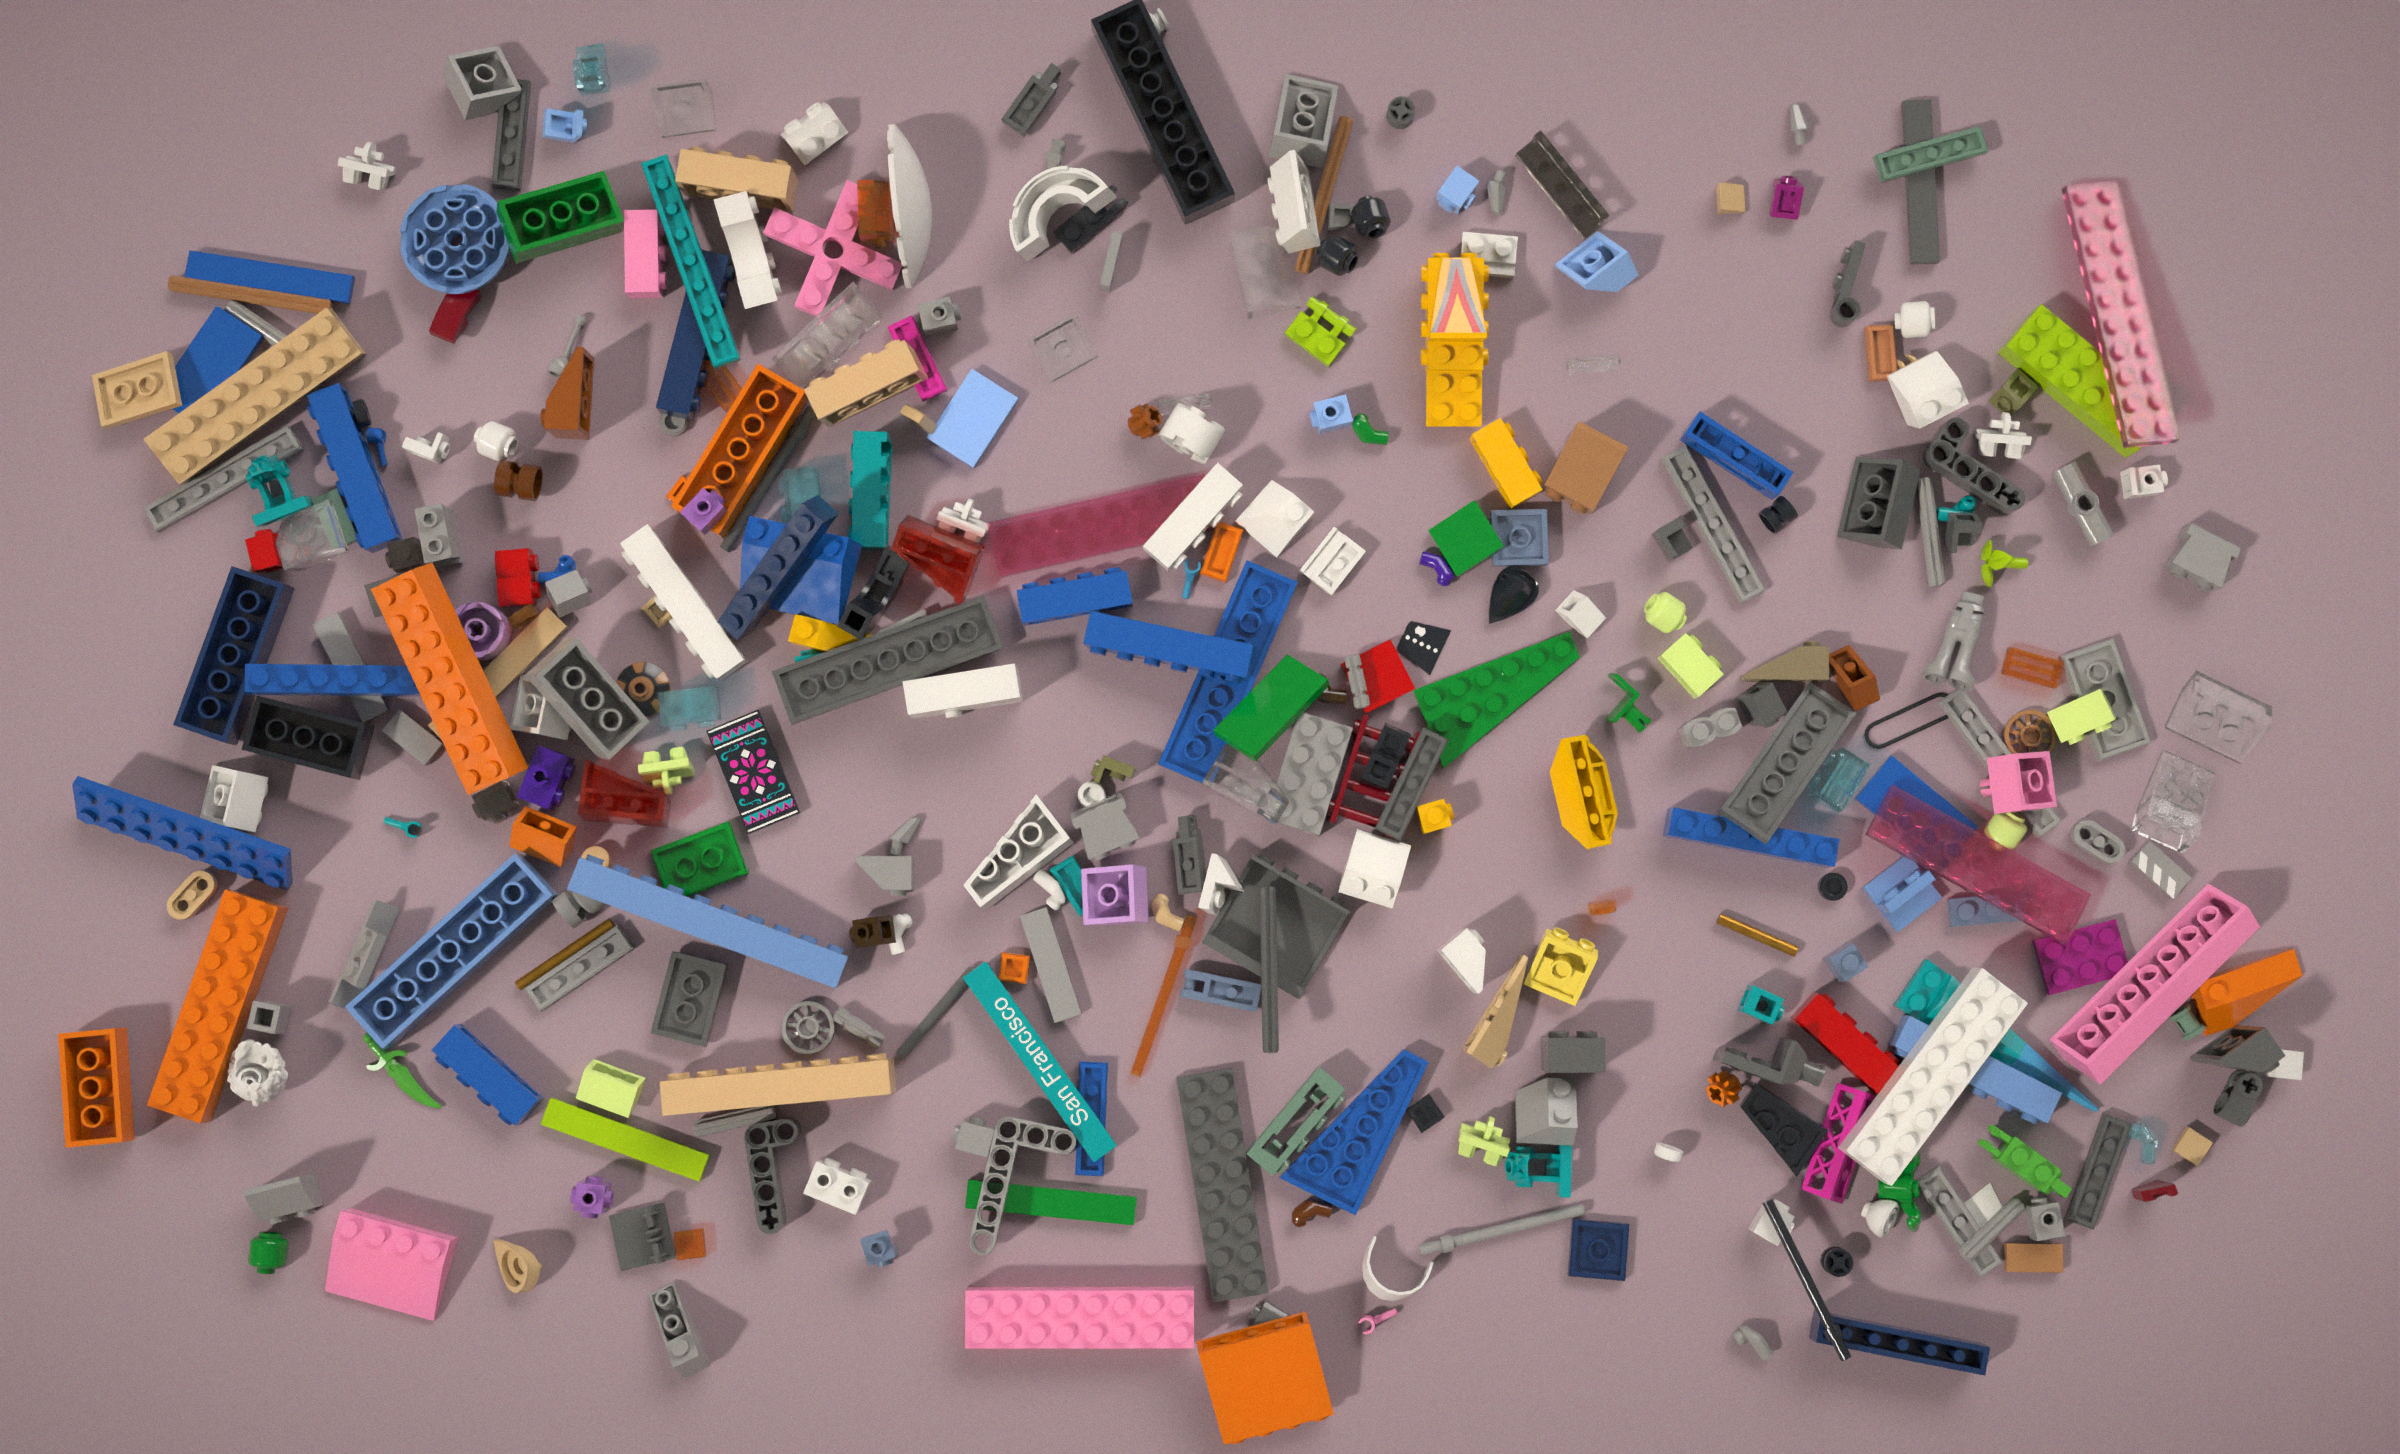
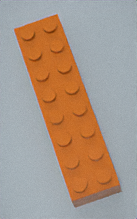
M433 563L412 569L372 588L371 591L467 795L528 769L526 761Z
M224 890L147 1106L197 1123L212 1121L228 1077L227 1071L231 1062L230 1057L241 1041L250 1016L253 1000L256 999L284 922L288 910L287 907L237 890Z

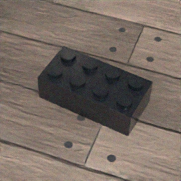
M257 695L242 750L360 780L375 726Z

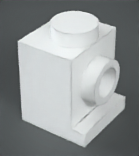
M2160 465L2131 467L2120 472L2124 499L2159 495L2164 492L2163 487H2167L2168 484L2167 473L2161 471ZM2146 475L2149 477V484L2145 482Z

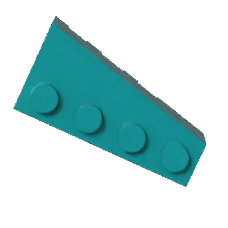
M853 431V443L851 445L853 471H850L852 498H849L848 505L849 515H852V526H848L847 537L862 544L861 550L884 551L888 546L893 441L887 432Z

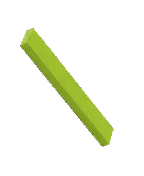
M553 1097L550 1098L541 1121L543 1126L698 1182L702 1179L710 1154Z

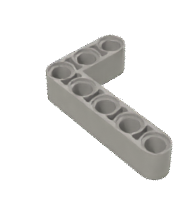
M1004 1117L997 1122L969 1245L974 1253L988 1255L996 1247L1018 1146L1066 1156L1071 1154L1076 1148V1138L1071 1131L1014 1117ZM1007 1122L1013 1123L1016 1126V1133L1011 1138H1005L1001 1135V1127ZM1032 1129L1043 1131L1044 1139L1041 1143L1032 1144L1028 1140V1134ZM1060 1135H1068L1072 1140V1144L1067 1150H1060L1056 1147V1139ZM1000 1150H1005L1010 1155L1009 1163L1004 1166H999L994 1161L995 1154ZM994 1178L1001 1179L1004 1184L1003 1190L998 1194H992L988 1190L989 1181ZM987 1206H993L997 1210V1217L993 1222H985L982 1219V1211ZM981 1234L988 1235L991 1240L990 1247L984 1251L978 1250L975 1245L976 1238Z

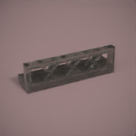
M1541 130L1533 136L1532 141L1519 150L1515 156L1580 237L1585 240L1605 225L1610 215Z

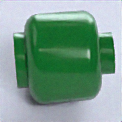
M259 1232V1235L253 1237L250 1241L248 1263L253 1267H257V1273L274 1274L275 1269L282 1268L286 1264L288 1241L282 1238V1233Z

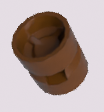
M500 460L494 478L495 494L510 498L517 494L519 499L537 501L542 487V467L531 464H523L520 467L518 462Z

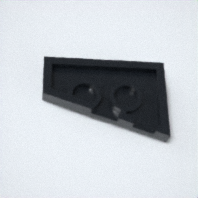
M1756 1082L1740 1104L1742 1110L1797 1177L1828 1132V1129Z

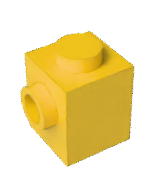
M1444 799L1417 806L1415 809L1422 835L1452 826L1450 820L1455 819L1451 804H1445Z

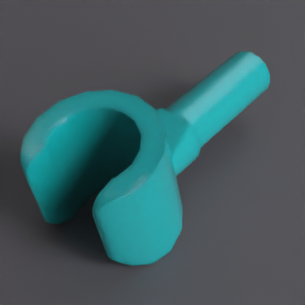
M389 817L384 818L385 824L404 830L408 837H419L411 834L409 831L412 824L422 827V824L418 821L406 823Z

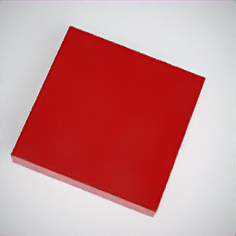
M1391 639L1359 654L1362 664L1360 669H1363L1367 687L1365 693L1370 701L1368 707L1362 708L1365 714L1415 690ZM1343 662L1340 664V666L1343 669L1349 681L1347 673L1349 672V668H1346V663Z

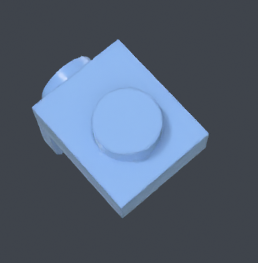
M549 108L544 110L542 138L575 143L582 135H585L587 121L583 119V110L577 109L574 113Z

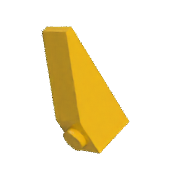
M795 614L788 642L808 649L827 652L860 639L842 630L835 624Z

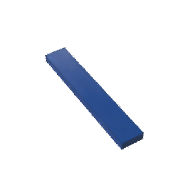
M189 250L184 276L193 279L328 299L332 302L351 304L355 282L353 275Z

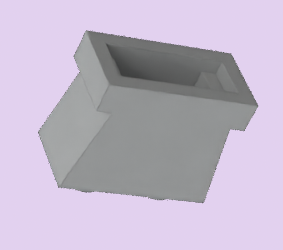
M442 503L415 508L424 563L432 562L435 569L463 564L453 509H447Z
M2192 523L2183 526L2177 536L2182 540L2163 567L2169 569V573L2179 579L2187 578L2195 582V587L2200 590L2210 592L2222 588L2229 563L2238 557L2242 548Z
M1121 792L1069 814L1075 830L1081 829L1088 860L1092 858L1095 860L1105 858L1110 854L1109 851L1118 847L1120 849L1131 847L1136 843L1135 840L1140 838L1136 828L1123 810L1127 806Z

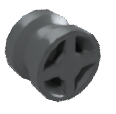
M1404 96L1394 98L1389 103L1386 118L1388 123L1396 129L1407 128L1414 118V103Z

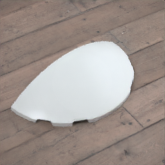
M889 124L887 142L888 149L891 151V154L888 155L892 209L896 232H899L900 236L897 237L899 259L902 266H904L902 270L906 289L913 287L926 259L931 237L932 206L927 180L915 151L895 124Z

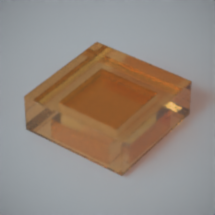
M528 604L508 617V621L513 628L519 630L532 622L541 612L537 606Z
M704 1228L674 1232L677 1260L707 1256Z

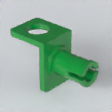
M1609 673L1607 675L1608 678L1621 688L1626 695L1606 717V720L1616 723L1623 717L1638 733L1642 732L1646 728L1644 724L1649 725L1651 719L1634 706V701L1640 694L1617 673Z

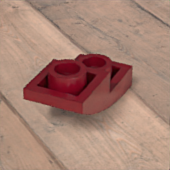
M479 290L462 294L447 293L435 314L429 333L454 344L468 325L466 317L481 298Z

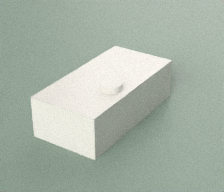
M1015 664L903 681L907 713L912 719L945 714L946 719L962 716V711L1023 702L1019 672Z

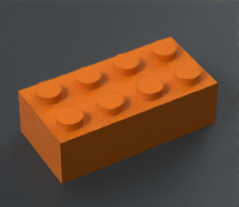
M127 1027L58 1034L65 1148L135 1140Z

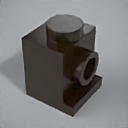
M893 915L852 920L853 926L849 930V937L855 943V948L896 943Z

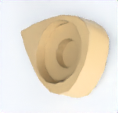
M494 1239L499 1268L508 1289L514 1293L531 1291L538 1283L542 1264L526 1248L504 1240Z

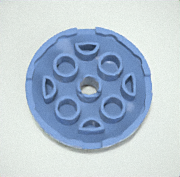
M466 184L441 185L432 188L418 197L407 210L400 227L401 255L414 277L427 287L448 294L472 292L491 282L504 267L510 253L509 244L496 213L497 202L483 190ZM456 236H463L462 245L452 246V241Z

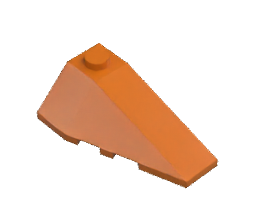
M2294 949L2213 973L2191 995L2199 1022L2206 1026L2203 1031L2204 1036L2233 1028L2302 977L2303 974Z

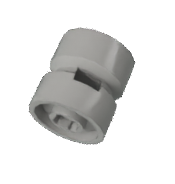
M566 890L552 899V903L558 913L572 928H576L587 919L588 912L594 914L606 905L600 901Z

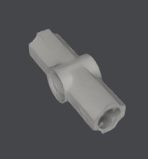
M2076 461L2053 472L2052 475L2067 502V511L2078 522L2090 547L2114 536L2099 507V497L2090 490ZM2079 498L2086 500L2088 504L2086 511L2079 507Z

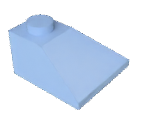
M1599 231L1595 232L1555 264L1558 270L1586 290L1618 292L1639 276L1628 251Z

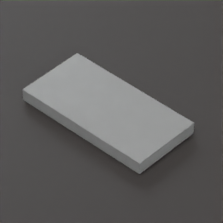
M2114 638L2059 656L2074 700L2102 688L2116 717L2115 720L2111 721V728L2097 734L2095 729L2086 732L2096 761H2101L2152 743Z

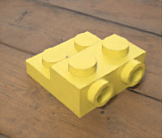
M1555 927L1551 931L1546 928L1523 984L1576 1006L1598 959V950L1594 949L1595 945L1589 940L1581 938L1578 942L1568 938L1569 934L1563 929Z

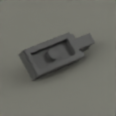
M1051 63L1043 75L1040 72H1037L1035 76L1032 75L1002 117V123L1025 138L1056 94L1059 86L1055 82L1061 75V69Z
M1195 815L1178 817L1179 831L1176 832V838L1173 839L1179 895L1199 893L1203 890L1206 878L1201 830L1198 829Z

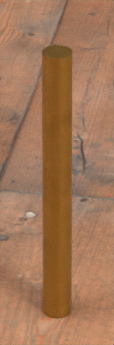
M608 918L516 980V986L522 991L531 983L614 928L615 925Z

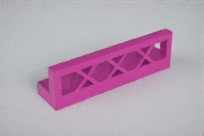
M1837 1083L1823 1123L1828 1132L1813 1152L1801 1190L1843 1204L1857 1162L1838 1147L1876 1096ZM1844 1091L1854 1094L1851 1106L1843 1110L1840 1102ZM1841 1118L1844 1125L1842 1133L1834 1137L1831 1130L1833 1122ZM1832 1145L1835 1152L1834 1157L1831 1161L1825 1163L1822 1157L1823 1151ZM1823 1172L1826 1179L1822 1191L1811 1187L1815 1176Z

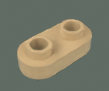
M208 871L193 872L169 897L167 911L170 916L179 920L192 918L215 894L218 882L214 874ZM202 880H206L208 884L205 890H202L200 887ZM183 901L188 903V908L185 911L181 909Z

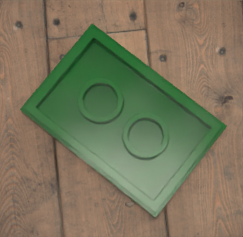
M730 821L650 850L663 888L667 889L668 884L684 889L683 895L686 897L749 874Z

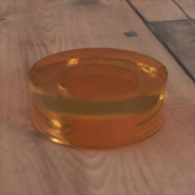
M1614 899L1588 903V911L1591 915L1609 914L1617 910L1616 900Z

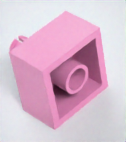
M2049 751L2017 753L1987 758L1989 779L1981 780L1980 787L1990 786V788L1981 789L1980 792L1985 797L1992 795L1994 814L2057 807Z

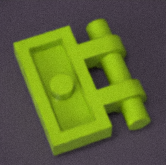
M1312 296L1306 305L1314 310V313L1309 317L1301 311L1284 335L1325 366L1329 367L1345 346V343L1337 337L1343 332L1351 338L1357 329L1348 323L1350 320L1342 315L1340 317L1329 309L1330 305L1326 302H1320ZM1322 317L1334 325L1330 332L1318 324Z

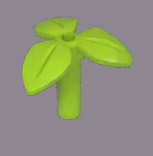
M1990 539L1983 546L1980 559L1984 560L1985 564L1980 569L1983 581L1989 588L1993 585V569H2026L2028 567L2027 558L2012 557L2001 550H1994L1992 552L1993 544Z

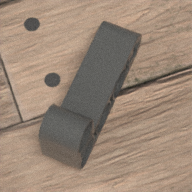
M1954 417L1942 424L1924 450L1923 461L1925 465L2000 514L2008 515L2020 509L2024 505L2025 495L2019 487L1960 450L1969 434L1968 423L1960 417ZM1949 426H1954L1958 430V438H1953L1949 435ZM1934 449H1939L1943 452V461H1939L1934 457ZM1957 464H1962L1966 467V476H1961L1957 472ZM1981 479H1985L1990 483L1991 489L1989 492L1981 488ZM2008 495L2011 497V505L2007 504L2008 499L2006 496Z
M781 1118L753 1124L746 1129L744 1136L757 1224L759 1229L766 1234H774L786 1224L787 1216L776 1146L790 1144L800 1137L801 1125L794 1118ZM784 1123L790 1124L794 1129V1134L790 1139H786L781 1135L780 1128ZM760 1128L765 1132L766 1139L763 1143H757L753 1139L754 1129ZM760 1156H764L770 1161L768 1171H761L757 1167V1160ZM764 1184L773 1187L774 1197L772 1199H766L762 1196L761 1188ZM776 1203L777 1206L771 1208L772 1217L778 1218V1222L772 1227L771 1223H766V1218L770 1216V1208L764 1210L763 1206Z

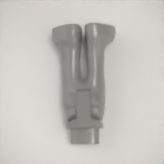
M1963 592L1961 600L1955 603L1956 608L1947 622L1936 658L1925 666L1922 671L1921 677L1924 680L1939 685L1946 683L1954 647L1957 642H1961L1956 661L1948 678V683L1958 690L1973 691L1975 679L1969 667L1981 632L1982 615L1985 611L1982 607L1985 599L1984 596Z

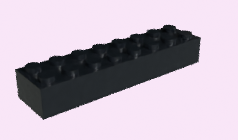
M1132 0L1091 19L1094 36L1184 224L1191 223L1234 203L1235 192L1143 0Z

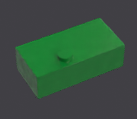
M605 171L497 201L496 213L516 264L621 233L624 225V219Z

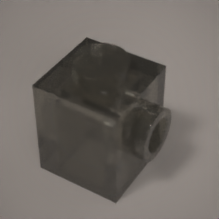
M410 537L387 543L388 552L385 553V558L389 568H393V571L402 574L428 564L424 563L419 539Z
M500 781L472 795L475 802L472 804V808L479 819L483 818L487 822L493 821L494 824L510 817L509 813L520 807L509 782Z

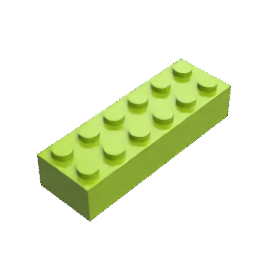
M2042 304L2030 312L1997 352L2125 458L2140 449L2171 411Z

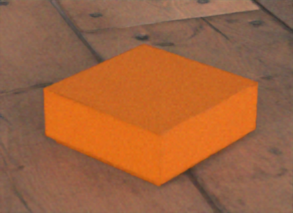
M1002 952L999 980L1027 984L1030 956Z

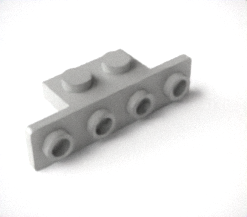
M376 899L373 900L330 998V1004L346 1009L345 1006L366 988L399 912L397 906Z

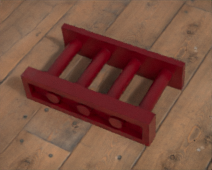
M1364 714L1361 720H1355L1351 735L1356 736L1336 800H1330L1326 815L1330 816L1329 823L1334 824L1337 816H1341L1376 827L1380 817L1341 805L1345 790L1348 789L1388 802L1392 791L1350 779L1354 762L1366 766L1370 755L1358 752L1362 737L1365 736L1378 740L1382 731L1366 725L1369 718L1368 715ZM1418 731L1414 737L1410 736L1404 752L1409 753L1408 757L1420 734ZM1400 763L1394 773L1396 779L1399 778L1405 766L1404 763ZM1383 834V837L1395 840L1394 838L1386 834Z

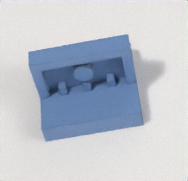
M1905 853L1862 886V889L1896 932L1902 930L1942 899V896L1932 885V882L1936 880L1929 870L1921 871L1908 853Z

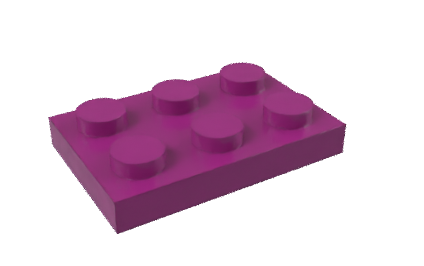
M2116 919L2032 940L2047 995L2112 979L2128 963Z

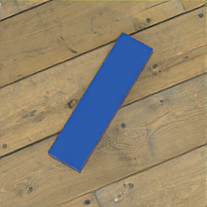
M1080 1061L1079 1092L1106 1129L1108 1062ZM1077 1139L1075 1175L1104 1176V1156L1093 1162Z

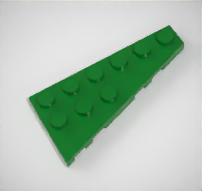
M1570 631L1413 690L1427 729L1449 739L1439 759L1442 768L1450 764L1579 658Z

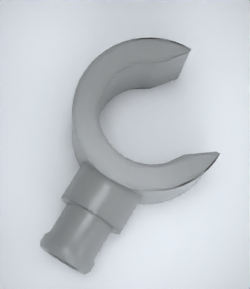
M1052 138L1050 152H1047L1046 163H1048L1046 169L1061 165L1065 152V141Z

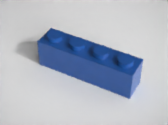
M1120 567L1104 570V575L1094 576L1093 572L1077 575L1076 580L1066 581V577L1051 579L1049 580L1050 584L1039 586L1038 582L1023 584L1022 589L1016 590L1022 624L1027 626L1088 615L1091 611L1100 613L1133 607L1127 570L1121 571Z
M462 1024L453 1025L432 1049L437 1055L435 1060L446 1069L452 1068L458 1074L456 1079L467 1088L472 1086L478 1092V1099L489 1107L492 1104L499 1111V1118L508 1125L512 1123L515 1126L522 1124L544 1099Z

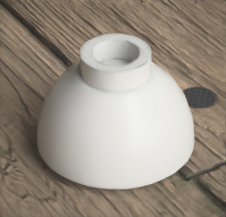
M1881 1199L1875 1202L1867 1201L1861 1216L1866 1218L1870 1230L1881 1238L1886 1236L1894 1226L1899 1213V1205L1896 1201Z

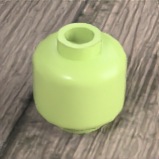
M1667 592L1653 594L1644 606L1646 621L1663 633H1670L1674 629L1679 630L1686 622L1685 604Z
M2016 812L1994 814L1984 829L1985 835L1989 838L1987 843L2001 852L2004 848L2009 850L2015 849L2027 832V826L2024 824L2026 819Z

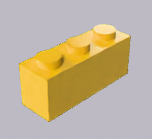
M1499 418L1474 432L1469 439L1508 507L1512 510L1539 495L1542 491L1541 485H1543V482L1536 470L1531 471L1527 461H1529V457L1522 446L1517 447L1513 440L1515 433L1508 422L1504 424L1502 419Z

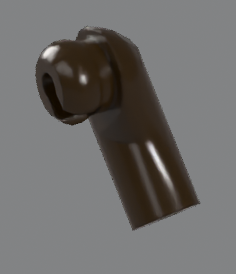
M1329 685L1318 697V700L1326 703L1346 704L1347 690L1332 689Z

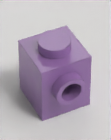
M702 488L680 513L700 532L706 535L728 510L723 506L725 500L715 490L709 493Z

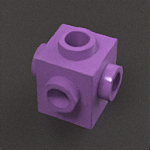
M586 1176V1180L577 1182V1185L573 1186L570 1196V1203L574 1204L573 1211L581 1212V1217L598 1218V1214L608 1212V1208L612 1207L614 1192L611 1191L612 1183L603 1182L602 1177ZM588 1193L593 1195L594 1200L592 1203H587Z

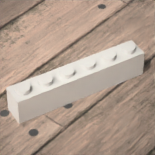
M645 525L620 543L624 548V551L621 553L630 566L636 565L641 572L637 577L646 589L651 586L656 593V596L653 597L654 601L662 611L668 610L673 617L669 622L678 634L683 631L688 639L685 643L694 656L700 655L705 662L701 667L710 679L715 677L717 680L722 681L748 663L726 630L717 623L718 619L651 526Z

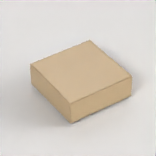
M908 404L904 405L900 411L912 424L930 434H933L937 428L936 424L929 417Z
M653 597L641 607L645 614L660 629L673 618L667 609L662 611L658 607Z
M2186 1126L2171 1150L2194 1166H2199L2213 1143L2192 1128Z

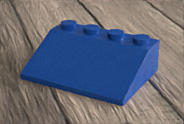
M749 516L742 541L740 589L787 524ZM825 532L770 609L838 625L846 608L862 544L848 537Z

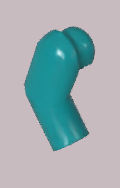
M1966 495L1952 508L1937 507V520L1947 522L1948 513H1973L1976 506L1975 498Z

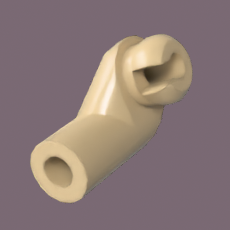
M1157 894L1151 901V910L1155 920L1161 925L1180 932L1185 919L1171 914L1168 907V897L1164 894Z

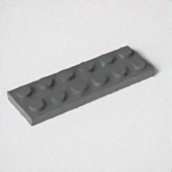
M1809 682L1721 807L1719 813L1764 844H1767L1852 721L1856 712L1812 682Z

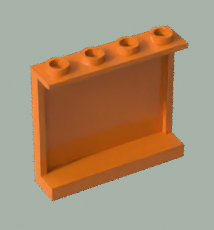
M1306 1311L1196 1341L1199 1358L1224 1445L1229 1443L1239 1444L1247 1438L1268 1436L1273 1431L1284 1428L1293 1429L1302 1423L1309 1421L1318 1422L1334 1415Z

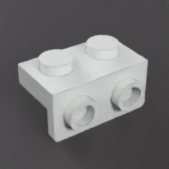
M817 102L811 105L806 110L807 114L800 120L794 119L785 125V131L781 133L782 138L789 144L804 165L808 164L848 133L834 111L825 102L821 104Z

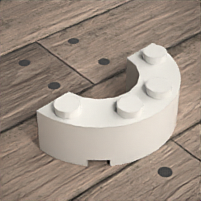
M1059 166L1039 173L1027 182L1013 203L1014 210L1012 219H1009V229L1015 250L1028 262L1048 248L1050 244L1046 236L1047 224L1052 214L1058 208L1066 204L1080 203L1088 206L1096 213L1116 199L1117 196L1097 175L1083 168Z
M747 191L714 199L720 224L734 263L737 283L745 309L777 301V295H781L782 290L778 278H773L772 269H775L776 265L772 252H766L764 242L769 240L767 236L763 235L765 226H759L755 213H758L759 210L755 196L749 197Z

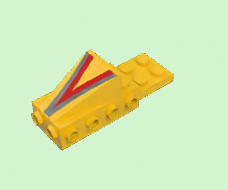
M1433 253V258H1428L1426 265H1421V282H1425V293H1421V310H1425V321H1421V337H1425V349H1421L1420 363L1425 365L1426 427H1482L1483 366L1488 365V349H1483V342L1488 338L1489 332L1488 321H1484V310H1488L1489 294L1484 293V282L1489 280V266L1484 265V258H1477V253H1461L1460 258H1449V253Z

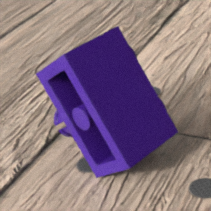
M537 745L517 798L554 811L555 807H559L564 799L565 791H563L566 780L569 781L574 774L575 765L573 762L575 759Z

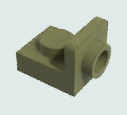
M2017 368L1988 401L2001 413L2007 412L2012 416L2024 405L2039 386Z
M1103 755L1102 761L1096 760L1091 775L1095 776L1094 782L1100 784L1107 769L1110 770L1109 776L1125 781L1126 777L1132 779L1136 768Z

